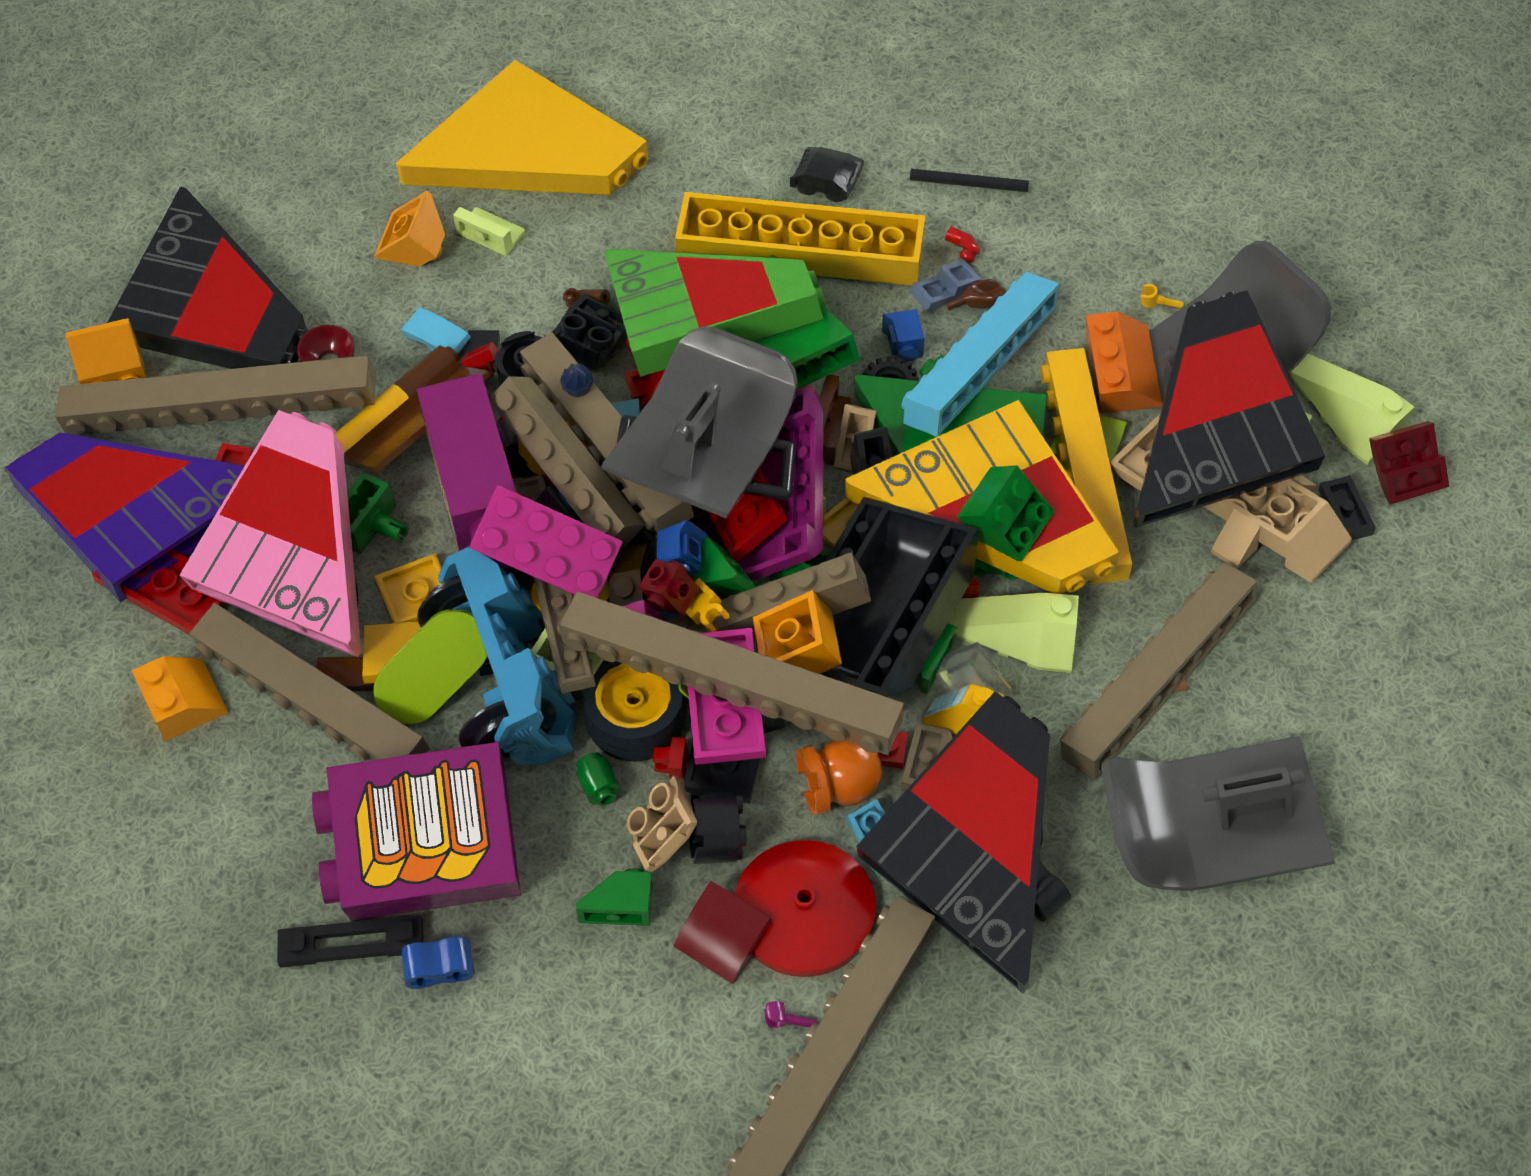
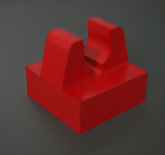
M491 342L466 353L461 362L464 367L488 370L492 375L489 377L491 378L494 376L493 373H496L492 361L495 360L498 350L494 342Z
M672 737L671 746L654 748L652 760L655 763L654 771L669 774L670 779L675 776L684 780L688 762L686 738Z

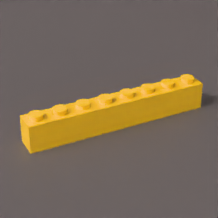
M1084 348L1049 351L1046 353L1045 365H1040V378L1042 384L1047 383L1048 391L1045 393L1047 395L1046 406L1048 410L1052 409L1054 417H1051L1053 436H1059L1060 443L1056 447L1058 461L1060 463L1065 462L1066 473L1119 551L1114 571L1102 579L1096 577L1090 580L1089 584L1129 580L1132 560Z

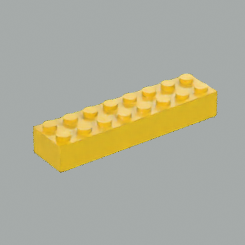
M684 192L675 236L676 253L764 258L774 255L776 258L804 260L807 270H814L816 276L913 285V283L918 282L924 241L925 215Z

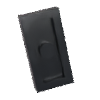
M1351 475L1320 483L1318 491L1321 497L1330 504L1352 540L1374 534L1376 527Z

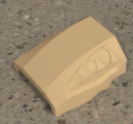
M675 776L669 780L670 784L659 783L655 785L649 796L650 805H647L646 809L642 807L635 808L627 819V829L633 834V847L645 870L653 872L666 863L690 837L697 825L692 804L684 789V780Z

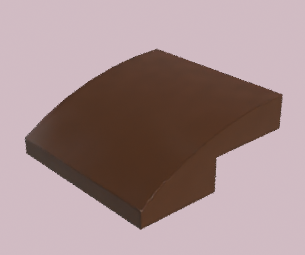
M830 374L825 378L819 403L823 411V459L827 464L834 465L841 433L840 428L845 404L851 405V398L839 395V376Z

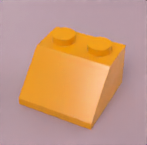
M128 318L65 333L80 384L147 378L143 355Z
M813 590L753 617L759 654L817 674L842 664L832 611Z
M163 656L132 670L164 741H168L228 713L203 659Z

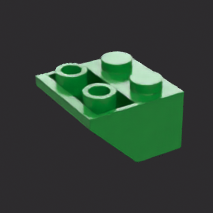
M1017 465L989 468L957 515V518L964 525L978 528V540L1016 561H1022L1055 510Z

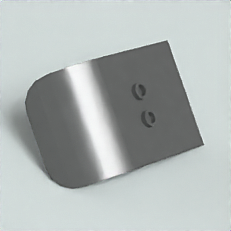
M1255 241L1241 249L1203 294L1149 331L1162 404L1186 311L1194 303L1199 301L1210 302L1219 299L1228 292L1239 293L1248 290L1288 375L1322 338L1331 321V307L1327 295L1310 277L1271 243Z
M703 326L691 330L679 341L652 398L602 463L601 469L727 519L772 450L795 399L798 385L795 368L790 360L778 351L718 328Z
M1300 736L1170 762L1138 761L1116 756L1107 758L1102 762V778L1120 855L1132 877L1147 887L1163 890L1192 891L1335 864Z

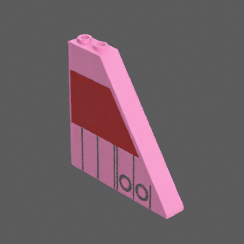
M278 410L180 573V576L195 591L359 657L361 642L343 445L336 436V430L328 424L319 422L317 425L309 422L306 417L299 413L292 412L288 414Z

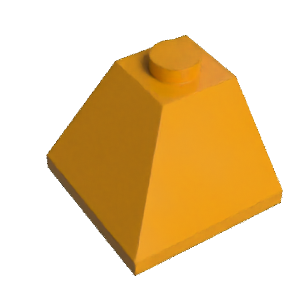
M425 191L392 211L374 254L375 258L422 266L429 261H435L440 256L443 250L441 244L445 237V232L431 193Z

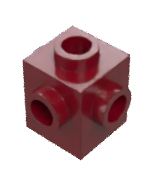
M657 559L654 560L638 586L648 597L646 601L650 606L659 611H667L681 616L685 614L700 589L687 574L688 569L684 565L674 560L668 563Z

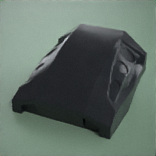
M807 147L795 174L790 177V187L796 188L797 186V190L804 195H813L821 192L825 194L827 199L833 202L847 200L850 192L856 185L864 165V160L849 153L828 148Z
M584 293L568 308L560 323L552 331L576 362L584 365L589 370L603 368L606 360L627 336L621 312L591 298L587 293Z

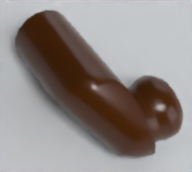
M569 288L563 294V300L566 302L567 307H570L584 293L589 294L591 298L605 305L610 302L611 297L609 291L605 289H582L577 291L575 288Z

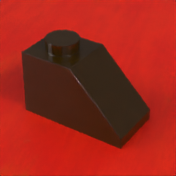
M644 543L620 547L608 574L610 603L623 607L636 601L647 600L648 597L638 586L651 567L649 544Z

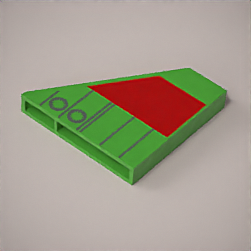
M608 249L604 251L629 344L640 377L666 369L679 341L696 328L703 326L718 328L753 342L824 319L821 307L825 306L826 303L821 287L818 285L814 270L808 271L804 260Z

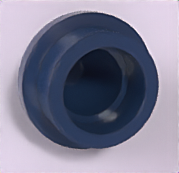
M571 364L567 369H564L560 383L563 390L569 395L581 397L590 391L593 376L591 371L584 365Z

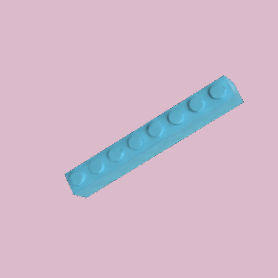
M1025 272L1017 281H1013L1009 290L1003 296L997 298L993 307L989 311H985L973 327L968 328L965 336L959 342H955L947 355L944 358H940L927 375L924 374L919 384L912 391H908L902 401V409H904L903 424L938 437L1056 309L1059 283L1029 272Z

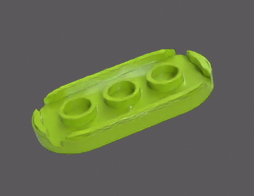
M448 609L438 612L381 668L374 683V698L380 710L402 724L423 722L430 718L482 666L487 658V652L473 613L462 609Z

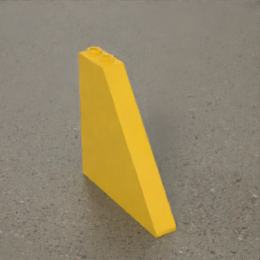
M514 60L397 161L396 167L399 181L404 185L610 195L618 187H623L636 170L644 168L648 161L647 140Z

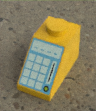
M969 684L932 699L922 719V723L951 730V733L956 735L995 691L986 687Z

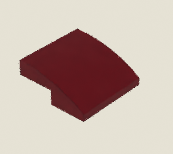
M1426 421L1369 438L1377 475L1389 504L1449 487L1445 456L1438 454L1434 423Z
M710 881L685 921L673 946L726 981L734 984L752 958V950L772 921L763 912Z

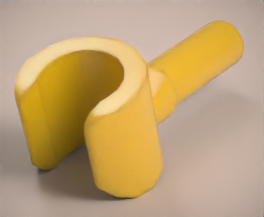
M1145 284L1142 287L1143 294L1140 295L1141 304L1144 307L1153 308L1157 304L1178 309L1183 307L1184 302L1158 295V289L1153 284Z

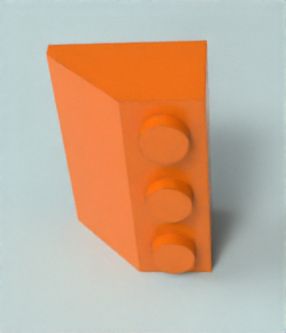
M1118 311L1086 315V341L1099 414L1162 407L1148 325Z

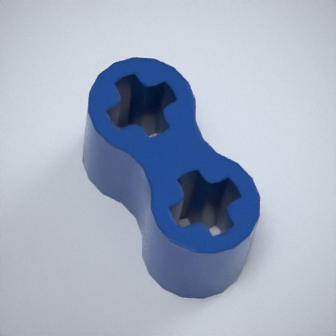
M452 936L436 942H416L402 948L405 986L408 988L420 989L440 983L462 982L471 979L474 975L470 940L466 937Z

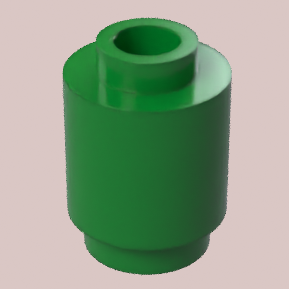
M598 752L589 753L580 758L576 763V775L589 803L606 806L614 802L621 787L608 760Z

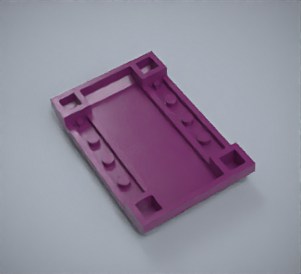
M809 387L796 392L791 409L777 438L793 441L796 444L792 497L789 500L777 499L788 520L739 562L736 561L752 581L813 559L823 550V411L816 393ZM770 451L760 467L768 483L771 485L780 486L783 455L780 452ZM709 514L708 531L713 533V540L727 550Z

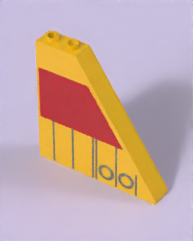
M1019 400L845 479V496L849 501L858 505L862 498L866 497L962 524L957 515L989 468L1017 465L1055 512L1022 561H1016L979 540L976 559L1056 594H1062L1066 591L1070 593L1082 588L1086 582L1096 577L1098 579L1107 577L1116 568L1119 551Z

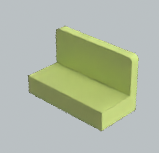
M459 207L453 214L457 234L504 256L510 253L525 234L524 228L478 207L474 208L472 212Z

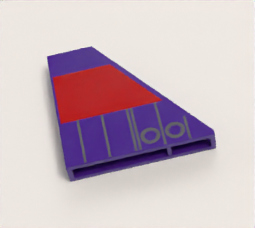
M60 432L22 457L17 458L5 468L14 487L84 564L102 579L106 588L121 603L127 599V596L123 593L120 584L135 592L147 584L157 570L170 568L178 562L175 558L165 553L173 549L186 557L192 555L245 466ZM152 563V568L148 574L142 577H132L135 573L145 571L148 565Z

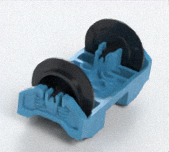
M469 546L445 558L438 576L440 584L430 592L419 607L417 613L418 623L422 627L435 614L448 609H462L472 612L498 683V687L483 693L486 708L474 714L462 726L458 737L461 747L498 742L503 759L511 758L517 765H545L574 751L575 747L572 740L577 714L573 703L577 699L574 691L561 694L556 670L551 671L543 656L538 658L526 644V642L540 636L545 629L542 623V612L534 605L525 587L520 588L513 573L507 574L499 564L486 555L470 549Z

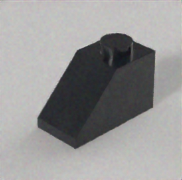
M887 427L854 433L850 454L853 475L892 458Z

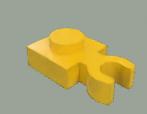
M698 578L695 583L700 589L685 613L697 625L702 623L710 632H715L717 629L712 624L713 620L718 616H722L727 620L730 616L720 605L722 600Z

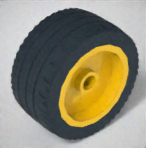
M604 660L594 674L596 686L583 690L582 709L587 731L596 746L605 754L607 753L615 759L628 762L653 759L654 748L671 746L672 737L679 738L682 733L686 719L685 696L679 691V684H671L661 676L649 672H637L629 665L618 661L608 662Z

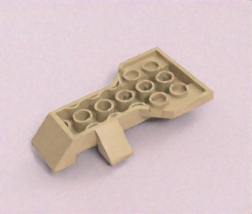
M1160 414L1110 461L1112 473L1140 491ZM1301 475L1203 506L1227 521L1212 546L1211 553L1237 570L1258 549V542L1286 558V568L1308 582L1313 583L1351 543L1352 538L1330 504L1313 493L1317 489V485Z

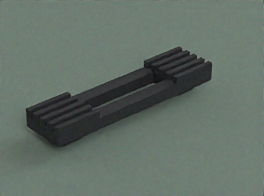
M421 915L278 929L277 963L281 968L346 959L402 956V948L404 946L423 942V919ZM386 932V942L316 949L315 945L316 939Z

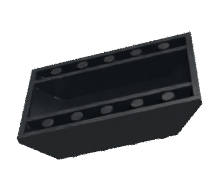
M863 497L826 561L852 552L866 575L871 601L832 615L842 664L820 675L885 697H890L910 689L973 578L979 537L978 528Z

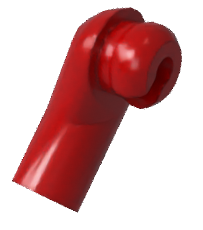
M952 226L948 229L945 240L963 248L960 252L961 259L970 263L974 262L976 255L980 253V247L975 238Z

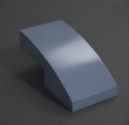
M963 259L941 266L935 277L913 283L910 293L927 312H930L962 296L963 291L969 285L981 281V278Z

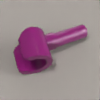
M780 1001L768 1002L764 1010L765 1021L770 1028L783 1027L786 1024L810 1028L813 1023H816V1019L785 1014L784 1003Z

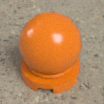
M832 740L826 743L820 753H817L811 745L796 750L798 775L805 773L809 790L803 793L813 815L829 813L831 802L841 806L858 805L872 797L880 784L883 771L878 753L867 752L859 745L848 741L839 742Z

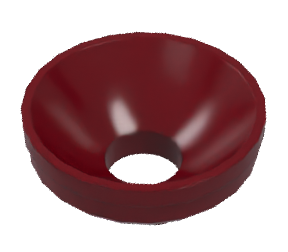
M321 325L310 329L301 337L297 352L301 362L321 360L327 354H335L338 358L354 357L355 346L351 334L346 329L336 325Z

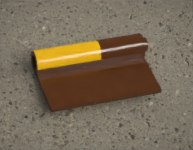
M437 346L375 399L374 405L366 406L336 432V436L343 445L345 464L378 473L426 432L417 388L479 373L482 374L485 382L492 375L488 370L460 366L458 363L460 358L451 347Z

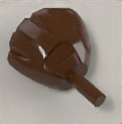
M985 279L972 283L963 291V296L946 303L948 310L967 303L971 308L988 309L992 308L997 298L1003 296L1006 291L999 286L996 280Z

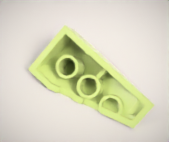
M1307 354L1288 374L1307 401L1312 402L1319 411L1320 418L1325 425L1328 424L1337 435L1336 439L1340 445L1367 465L1373 460L1369 438L1408 427L1415 406L1391 389L1310 354Z
M1044 592L963 598L958 603L948 623L957 627L956 638L974 645L981 644L998 651V654L1008 658L1011 656L1026 662L1027 666L1037 670L1071 673L1079 596Z

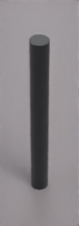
M912 168L910 171V180L1028 192L1029 180Z

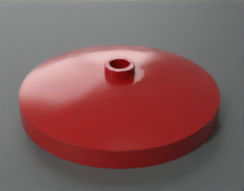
M796 840L769 848L758 855L746 867L738 880L734 892L735 896L771 918L772 922L752 950L753 957L760 963L782 974L813 977L833 972L848 964L859 954L863 940L873 931L876 915V898L867 873L848 853L824 842Z

